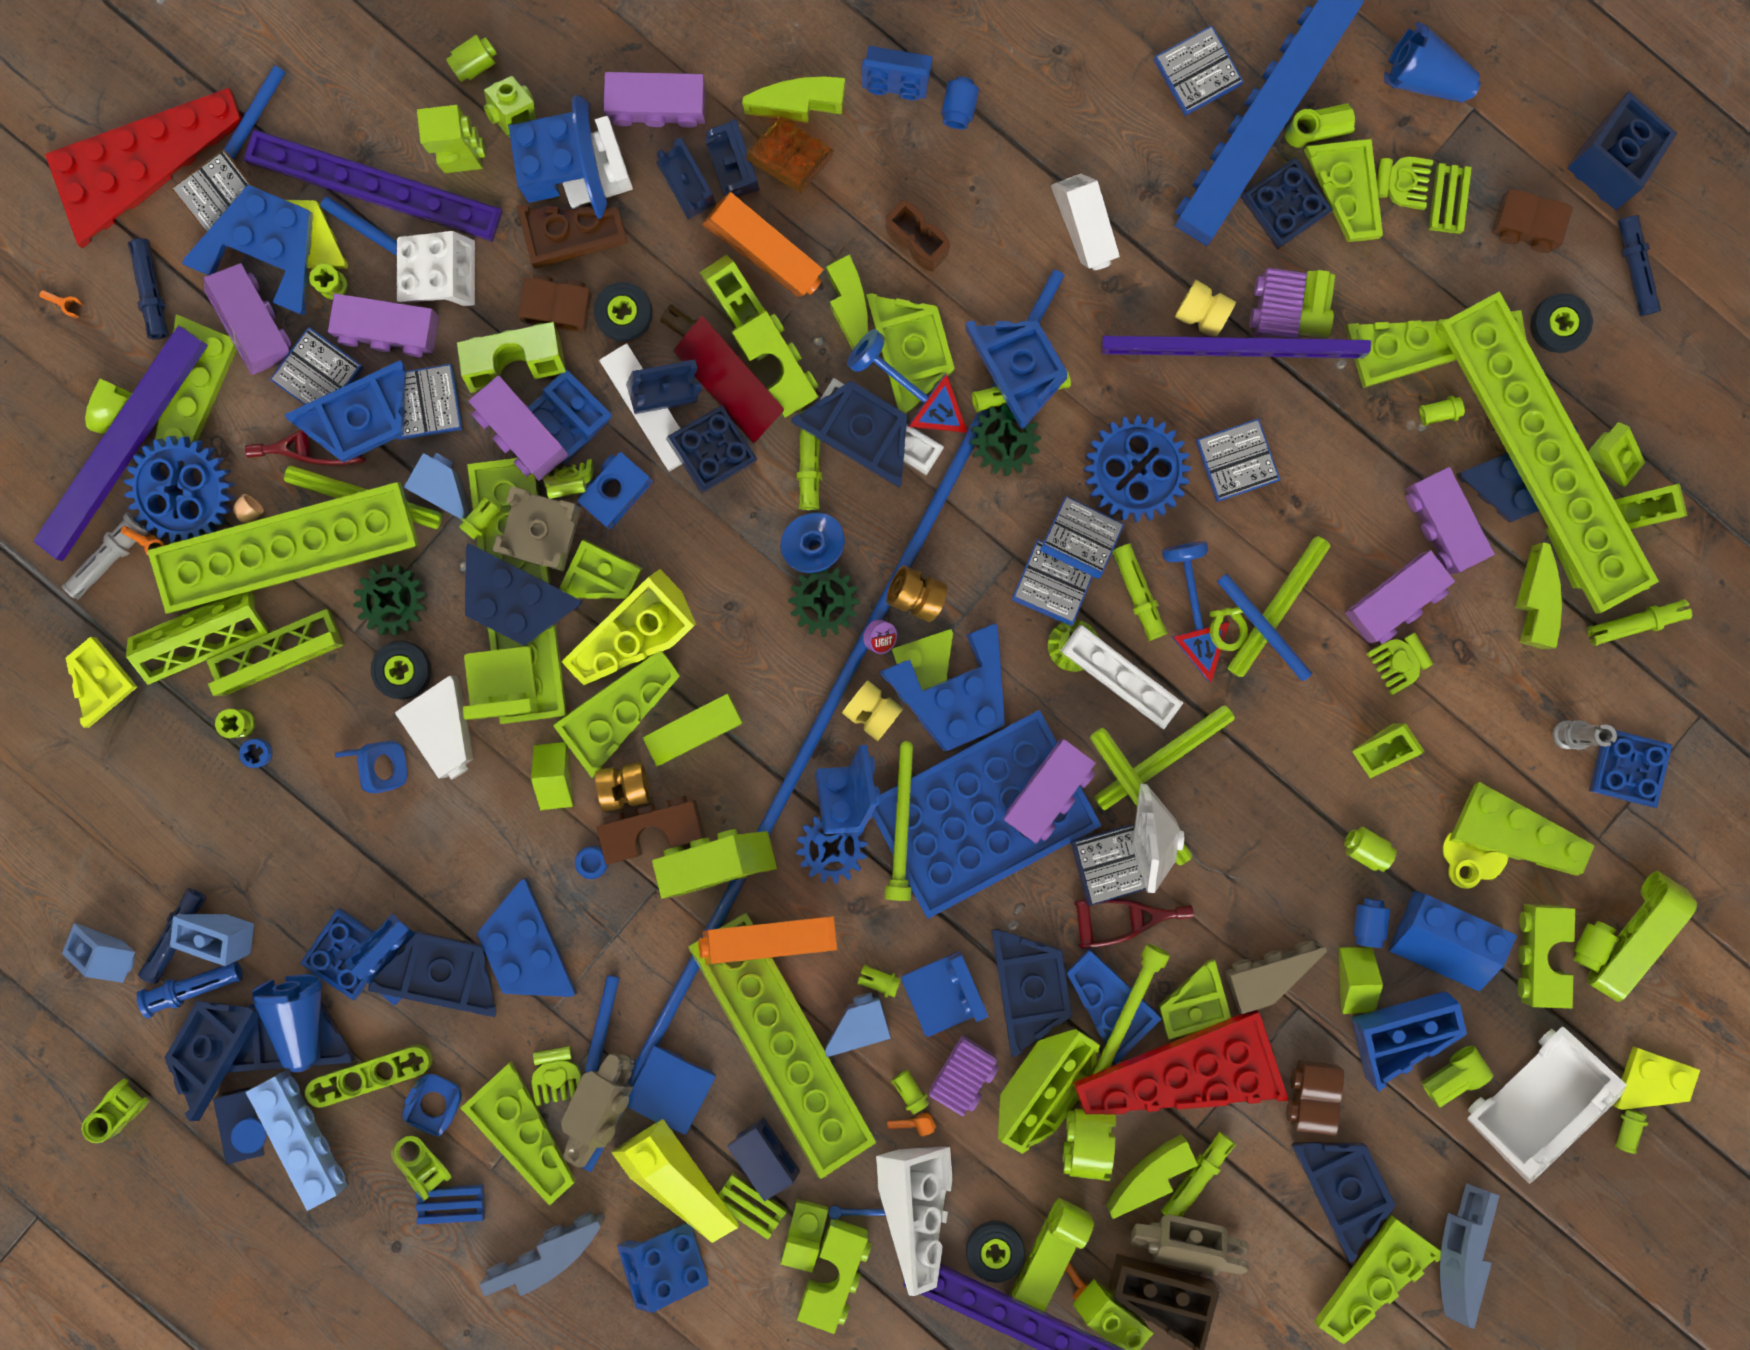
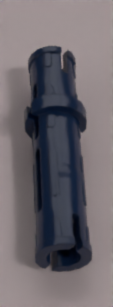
M1634 215L1617 221L1624 247L1621 252L1622 256L1626 257L1639 316L1662 311L1647 251L1650 248L1649 244L1645 243L1642 234L1639 215Z
M142 238L133 239L131 242H128V247L139 292L138 309L143 314L147 338L152 340L163 339L169 336L163 310L166 308V305L159 292L150 241Z
M187 888L178 907L168 915V923L138 973L142 980L151 984L152 982L154 984L159 982L166 966L177 950L170 947L173 916L178 914H197L207 899L206 895L202 892Z

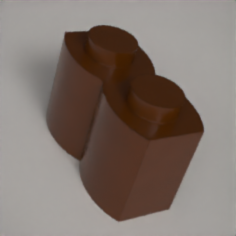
M1509 189L1502 195L1492 233L1500 236L1499 240L1504 243L1518 244L1519 241H1523L1531 245V249L1534 251L1549 253L1563 244L1573 207L1560 201L1540 198L1531 193Z
M901 200L886 216L885 228L889 237L900 247L909 249L914 261L922 268L933 272L948 256L950 244L946 235L938 227L926 223L922 213L913 204Z
M535 274L533 279L524 278L518 318L521 322L531 325L554 322L558 329L586 333L592 293L590 289L585 288V283L566 280L565 284L554 283L553 278L549 276Z
M1299 1060L1297 1069L1293 1068L1291 1072L1290 1083L1291 1088L1295 1089L1293 1101H1289L1287 1104V1120L1291 1121V1126L1296 1131L1336 1136L1344 1085V1070L1336 1064Z

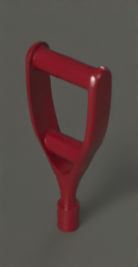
M301 429L273 444L264 445L261 443L245 446L247 458L265 456V454H279L302 462L324 466L363 464L366 461L363 458V454L347 462H342L339 459L310 458L308 435ZM293 442L296 445V453L290 450V445Z
M1115 898L1102 903L1129 905L1132 931L1115 938L1094 941L1090 906L1087 905L1086 899L1074 902V905L1077 907L1081 942L1078 946L1082 949L1109 946L1127 941L1168 919L1176 918L1177 920L1194 918L1192 905L1175 907L1174 910H1166L1132 900ZM1143 910L1151 914V918L1146 923H1144Z

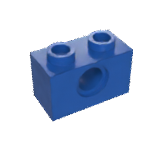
M619 452L617 456L612 454L604 461L600 467L602 473L595 481L591 479L586 484V492L579 493L581 496L577 500L578 503L610 530L614 528L654 482L622 452ZM612 481L620 482V493L615 497H608L605 493L608 483Z

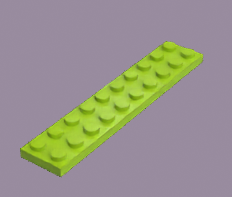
M1500 291L1438 325L1595 613H1602L1658 583L1659 580Z

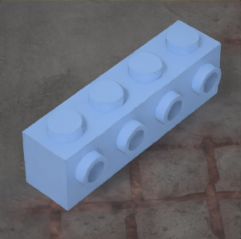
M288 1069L246 1092L307 1211L337 1196L348 1186L343 1170L334 1159L328 1141L319 1130L312 1110L307 1106L300 1093L297 1081L292 1077Z

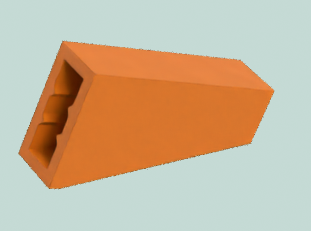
M731 192L720 199L701 224L797 297L804 296L806 293L811 295L822 281L818 276L824 270Z
M834 916L702 931L703 938L698 940L700 958H705V965L837 950Z

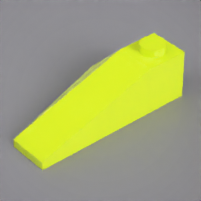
M661 569L657 570L636 588L561 662L583 685H586L632 663H637L648 656L673 647L696 625L683 592Z
M664 1119L656 1122L611 1151L631 1180L713 1243L738 1228L739 1224Z

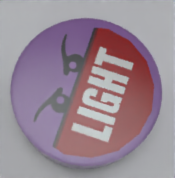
M875 620L867 626L864 632V644L869 650L877 654H885L894 647L897 640V631L891 623L884 620Z

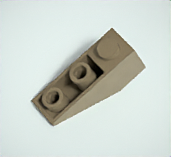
M1309 940L1294 945L1296 950L1283 953L1282 950H1275L1265 953L1263 960L1252 963L1251 959H1245L1233 963V969L1224 972L1235 1008L1244 1014L1274 1005L1327 952L1326 947L1319 943L1315 944L1314 940Z

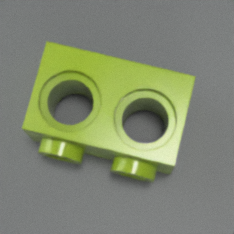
M1095 1279L1091 1281L1073 1303V1306L1087 1326L1110 1343L1125 1350H1140L1154 1334L1141 1316L1115 1300L1111 1291Z

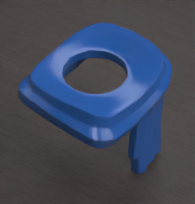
M396 741L371 743L362 746L360 749H348L335 753V758L357 755L360 785L365 792L382 793L396 789L406 783V758L403 748ZM380 755L388 756L393 764L392 775L387 780L380 779L374 770L375 761Z
M431 1073L423 1075L417 1080L404 1101L405 1107L402 1112L404 1122L431 1135H442L452 1123L459 1109L462 1099V1091L459 1085L439 1075ZM437 1092L445 1098L447 1106L442 1115L432 1117L423 1111L421 1102L427 1093Z

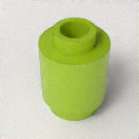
M476 34L452 50V55L446 59L457 78L462 82L467 78L472 80L496 64L493 57L497 55V52L487 37L480 39Z
M1365 827L1351 830L1344 841L1346 855L1374 871H1386L1395 860L1397 851L1392 847L1391 842Z
M1596 921L1595 925L1587 923L1574 949L1576 955L1573 961L1599 973L1601 967L1607 965L1619 941V938L1614 935L1616 929L1600 921Z

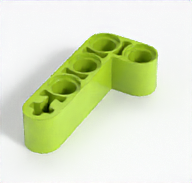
M1659 871L1650 874L1643 883L1640 893L1645 902L1617 936L1619 941L1607 965L1602 966L1599 973L1590 970L1587 976V983L1616 1002H1620L1628 996L1691 919L1697 907V902L1688 889Z
M1060 1197L1055 1201L1009 1296L1045 1312L1076 1247L1083 1249L1091 1236L1094 1221L1090 1212Z

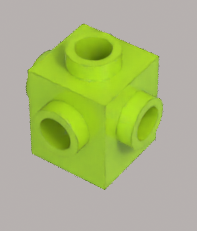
M513 76L484 89L487 103L484 105V110L488 119L493 124L497 123L509 138L508 125L536 120L534 100L529 89L525 85L520 86Z

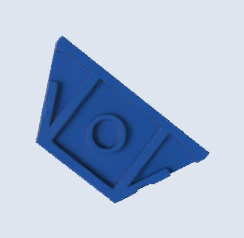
M976 321L966 322L965 330L1017 423L1020 428L1026 427L1066 381L1067 370L1038 321H1021L1020 323L996 321V326H976Z
M399 360L288 412L285 416L291 423L304 431L339 460L347 462L404 435L406 367Z
M525 878L519 881L477 932V936L503 994L572 997L577 994L576 988L530 883Z

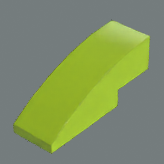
M805 77L782 81L761 88L743 97L744 114L805 123L809 122L810 110L842 115L846 91L845 78Z
M849 254L826 266V270L839 296L830 301V309L853 350L857 343L868 333V315L860 278Z
M1543 542L1531 547L1515 608L1528 611L1519 643L1544 650L1557 648L1561 628L1562 598L1557 564L1551 545Z
M726 694L643 737V740L658 767L744 724L731 695Z
M1182 1134L1163 1143L1146 1155L1124 1177L1106 1203L1112 1219L1173 1192L1168 1179L1198 1166L1190 1146Z

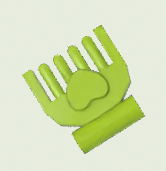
M1411 156L1403 157L1392 167V159H1380L1377 175L1378 197L1387 198L1389 195L1391 201L1398 206L1425 210L1427 207L1426 202L1407 200V198L1422 201L1427 199L1426 195L1409 193V191L1427 192V186L1417 185V183H1428L1430 179L1417 176L1415 173L1428 175L1431 173V170L1412 165L1430 168L1433 165V160Z
M587 459L586 469L585 464L580 463L579 471L576 469V465L573 464L571 467L563 466L561 470L554 468L553 475L549 472L543 478L548 498L552 499L586 492V484L593 478V460Z
M1415 632L1404 637L1405 642L1399 639L1389 640L1366 653L1368 658L1387 649V651L1372 659V663L1376 664L1388 657V661L1376 668L1378 672L1387 667L1390 669L1381 675L1382 679H1386L1395 673H1401L1385 683L1386 687H1390L1405 679L1402 683L1388 690L1390 695H1394L1413 684L1420 676V667L1424 670L1434 664Z
M571 1046L533 1053L534 1064L541 1065L533 1072L532 1076L535 1106L542 1105L539 1085L542 1087L545 1104L550 1102L547 1084L551 1086L554 1102H558L557 1089L559 1088L562 1100L566 1101L565 1083L568 1080L572 1099L575 1093L574 1079L576 1078L578 1086L582 1078V1072L576 1063L569 1061L573 1058Z

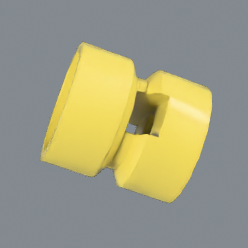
M1195 280L1174 318L1189 325L1197 322L1200 332L1209 337H1217L1230 316L1236 301L1222 293L1212 296V289L1209 286Z
M867 680L843 710L842 714L855 724L863 723L864 731L876 741H879L904 708L890 697L883 699L881 697L882 691Z

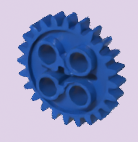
M1137 415L1131 425L1128 419L1123 417L1121 419V428L1114 422H1111L1108 425L1111 434L1101 430L1098 436L1102 443L1094 440L1090 443V446L1096 453H1087L1085 455L1087 460L1093 462L1092 465L1083 468V472L1092 474V477L1085 481V485H1095L1096 487L1090 494V497L1100 495L1102 500L1099 502L1098 507L1101 508L1109 504L1111 506L1109 516H1112L1117 510L1121 511V521H1125L1129 514H1132L1134 523H1138L1143 513L1146 519L1151 521L1153 520L1154 510L1160 516L1166 514L1164 504L1170 508H1174L1177 505L1172 496L1179 498L1184 496L1185 493L1179 488V485H1188L1190 482L1182 476L1183 473L1191 470L1190 466L1182 465V461L1190 455L1189 453H1180L1178 450L1185 442L1179 441L1174 443L1172 439L1176 431L1173 430L1168 434L1164 433L1165 422L1161 423L1157 428L1153 427V417H1150L1145 424H1142L1140 415ZM1134 438L1141 440L1145 446L1144 453L1136 454L1132 452L1129 447L1130 440ZM1153 448H1157L1158 453L1141 469V473L1136 474L1121 490H1117L1116 485L1133 469V465H1137ZM1110 461L1117 462L1122 469L1121 476H1110L1106 471V464ZM1154 462H1163L1167 466L1168 473L1166 477L1155 475L1152 469ZM1137 484L1144 489L1145 496L1143 500H1135L1130 496L1129 488L1131 485Z
M176 436L166 437V442L163 439L153 440L154 447L152 445L143 446L142 449L145 455L137 454L133 456L139 465L127 467V470L134 477L124 480V483L133 486V491H129L124 495L135 500L128 507L129 510L139 509L140 514L135 519L136 522L147 520L148 523L145 528L147 532L158 528L157 538H165L169 534V539L172 543L179 541L180 538L187 540L205 535V532L208 534L216 532L217 529L214 524H225L226 520L221 513L232 512V509L225 502L235 499L234 495L227 493V488L234 486L235 483L225 481L224 477L231 470L220 469L219 466L224 461V458L213 459V447L202 451L203 441L196 440L191 444L189 436L180 437L179 441ZM162 463H165L169 468L170 474L168 478H165L161 473ZM195 468L202 474V482L200 484L193 478ZM177 485H178V488L183 489V494H182V491L177 490V488H176ZM159 495L166 500L167 506L165 511L158 505ZM191 501L197 503L199 507L198 516H195L190 510Z

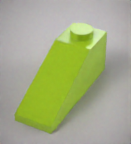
M728 255L723 256L699 272L736 328L765 311L740 270ZM769 353L761 354L756 358L760 361Z

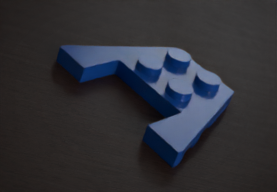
M247 185L183 259L182 264L206 275L214 274L218 269L226 247H230L285 271L273 303L304 316L306 313V303H304L305 287H308L309 276L306 274L307 259L311 248L313 213L284 199Z
M996 623L966 635L978 667L923 691L910 660H905L880 671L884 680L889 682L897 691L899 698L916 714L918 721L943 751H949L1005 726L999 637Z

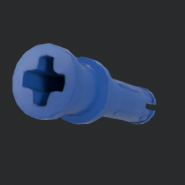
M235 961L227 966H221L179 982L170 979L165 981L163 986L149 991L146 989L139 990L136 997L139 1010L148 1019L160 1010L169 1007L176 1009L181 1007L186 999L242 981V969L239 963Z

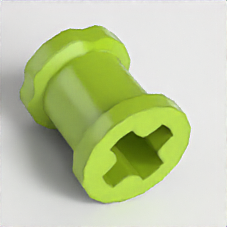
M327 263L318 264L310 272V284L327 299L333 300L334 293L345 295L347 292L348 282L346 277L335 270L332 265Z
M226 709L216 717L215 727L217 732L225 738L248 737L255 729V718L251 712L245 709ZM233 718H238L236 721L237 726H239L238 729H233L235 727V723L232 721Z

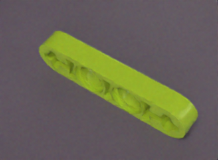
M416 1044L320 1075L306 1086L305 1097L308 1103L314 1107H326L420 1076L431 1067L433 1061L432 1053L426 1046ZM413 1052H415L417 1057L422 1056L424 1059L419 1064V1069L416 1064L408 1065L401 1069L400 1063L413 1057ZM380 1062H387L392 1066L393 1075L390 1079L385 1080L378 1076L376 1068ZM349 1072H355L360 1075L362 1084L359 1089L353 1090L346 1085L345 1078ZM337 1082L338 1089L326 1094L325 1099L323 1095H316L315 1090L320 1087V1084L322 1088H325Z

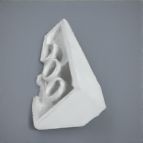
M1140 784L1132 848L1147 892L1155 893L1176 862L1177 850L1182 851L1184 831L1180 830L1174 816L1147 784Z
M948 1146L909 1148L876 1156L878 1190L908 1294L916 1296L937 1288L943 1248L939 1242L941 1222L946 1223L948 1212L943 1211L946 1191H951L952 1186L951 1150Z

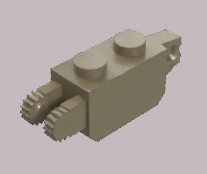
M609 1054L604 1059L605 1061L602 1062L599 1071H590L582 1075L561 1121L562 1131L569 1136L563 1158L572 1165L585 1167L596 1148L606 1147L607 1143L613 1138L616 1123L621 1113L628 1106L629 1095L633 1088L628 1084L635 1062L631 1055Z
M1168 1215L1163 1216L1159 1223L1151 1222L1150 1225L1136 1223L1131 1231V1245L1148 1249V1253L1153 1254L1152 1262L1216 1276L1220 1271L1239 1275L1248 1272L1247 1261L1227 1256V1253L1235 1255L1247 1254L1249 1251L1248 1242L1227 1236V1230L1223 1226Z

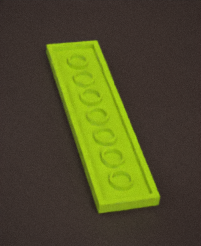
M518 458L467 464L473 509L481 502L483 497H486L500 509V512L481 531L483 535L476 537L478 548L551 585L549 567L492 551L496 536H503L511 505L507 503L510 487L520 488L540 496L538 480L532 473L526 477L514 464V461ZM556 625L544 631L537 639L527 645L531 648L539 712L499 716L500 724L567 715ZM488 628L491 651L525 647Z
M396 482L150 549L147 552L165 613L169 614L418 547L419 543L402 483Z
M746 912L718 929L750 926L753 923ZM698 941L689 945L690 952L817 1177L820 1179L824 1178L876 1143L874 1137L830 1059L826 1056V1052L773 958L705 965V958H700Z

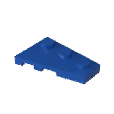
M1088 948L1067 970V975L1084 1007L1090 1014L1100 1037L1106 1044L1132 987L1091 948ZM1142 999L1113 1060L1115 1065L1162 1019L1161 1015L1144 999Z

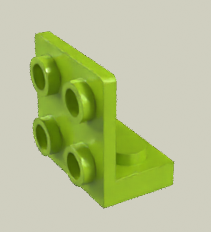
M530 647L508 648L464 655L470 703L469 706H463L464 720L539 712Z

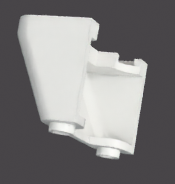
M1563 1026L1557 1032L1550 1029L1539 1040L1538 1043L1542 1046L1539 1053L1493 1098L1490 1097L1485 1101L1480 1097L1467 1110L1471 1114L1467 1118L1468 1121L1529 1184L1539 1177L1623 1095L1627 1086Z

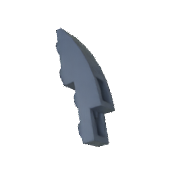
M1466 1183L1458 1215L1448 1213L1441 1248L1440 1286L1445 1316L1474 1329L1492 1264L1483 1260L1500 1195Z
M588 1212L574 1219L573 1225L565 1228L562 1225L551 1227L543 1232L544 1236L536 1246L539 1253L536 1252V1249H533L517 1257L518 1261L506 1266L505 1262H501L487 1269V1274L479 1284L484 1297L514 1284L519 1295L522 1296L552 1280L571 1265L591 1243L605 1220L604 1213L593 1216L592 1212Z

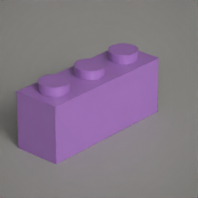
M605 72L604 113L606 116L608 115L610 122L617 126H631L632 122H640L650 127H662L665 123H678L681 127L693 128L697 124H705L706 82L704 75Z
M240 263L204 277V292L250 374L254 375L281 364L289 353L291 342L284 329L278 330L273 321L275 314L269 302L261 300L258 294L260 288L256 278L251 272L246 273Z
M334 293L328 333L337 338L338 343L341 345L358 347L359 342L370 344L371 349L381 352H390V348L403 349L402 353L405 355L422 357L423 353H434L440 316L430 308Z
M499 375L469 400V403L475 409L471 415L483 429L490 426L496 432L492 439L505 453L510 449L518 457L514 464L526 477L532 473L540 481L569 456L559 442Z
M1450 467L1440 470L1405 488L1408 494L1406 495V500L1413 512L1418 513L1423 523L1421 524L1423 535L1429 542H1433L1438 552L1436 553L1437 559L1450 575L1462 572L1495 555Z
M1430 550L1419 554L1344 613L1368 643L1380 641L1383 644L1398 633L1395 628L1405 621L1409 624L1424 613L1421 609L1430 601L1435 604L1449 594L1447 588L1455 581Z
M1060 739L1003 815L1002 819L1034 843H1037L1039 839L1045 841L1056 827L1052 822L1059 812L1065 814L1075 802L1076 798L1072 795L1079 785L1083 788L1086 787L1095 775V771L1092 768L1096 763L1066 740Z

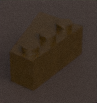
M1117 1254L1109 1282L1113 1298L1147 1321H1151L1166 1331L1168 1335L1178 1339L1191 1349L1205 1350L1220 1293L1213 1280Z

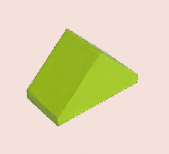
M1680 484L1615 499L1630 529L1688 516Z
M1392 723L1356 747L1352 752L1369 778H1372L1421 755L1424 749L1406 723Z
M565 742L534 745L531 781L540 810L574 807L568 745Z
M1338 947L1341 1013L1356 1014L1375 1011L1383 983L1373 947Z

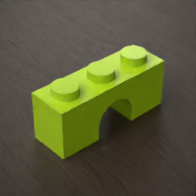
M458 105L417 109L420 142L428 153H436L437 165L444 174L483 169L482 158L486 157L484 138L479 137L477 128L471 126L469 116H465Z
M763 311L732 330L731 333L747 360L751 361L765 353L772 354L779 360L781 365L780 376L766 389L784 408L781 415L786 418L818 398L815 389L819 388L811 372L808 370L804 373L799 366L798 361L802 358L792 342L786 344L780 333L785 330L775 313L769 316L767 311Z
M554 322L538 323L532 327L506 330L499 334L473 337L466 341L457 342L461 376L470 393L482 390L498 375L501 377L504 367L513 361L527 362L534 379L566 373L562 342Z
M1524 904V912H1521L1519 917V926L1523 932V945H1520L1518 951L1519 962L1522 965V978L1518 980L1517 990L1521 1002L1531 1007L1573 1009L1574 975L1552 970L1548 964V953L1556 943L1575 942V908L1563 905Z
M830 1218L820 1247L819 1257L835 1264L839 1274L833 1281L828 1283L808 1280L798 1309L797 1321L835 1334L838 1324L844 1325L850 1305L845 1304L849 1292L855 1294L861 1274L857 1273L860 1261H867L872 1242L868 1241L867 1229L839 1219Z

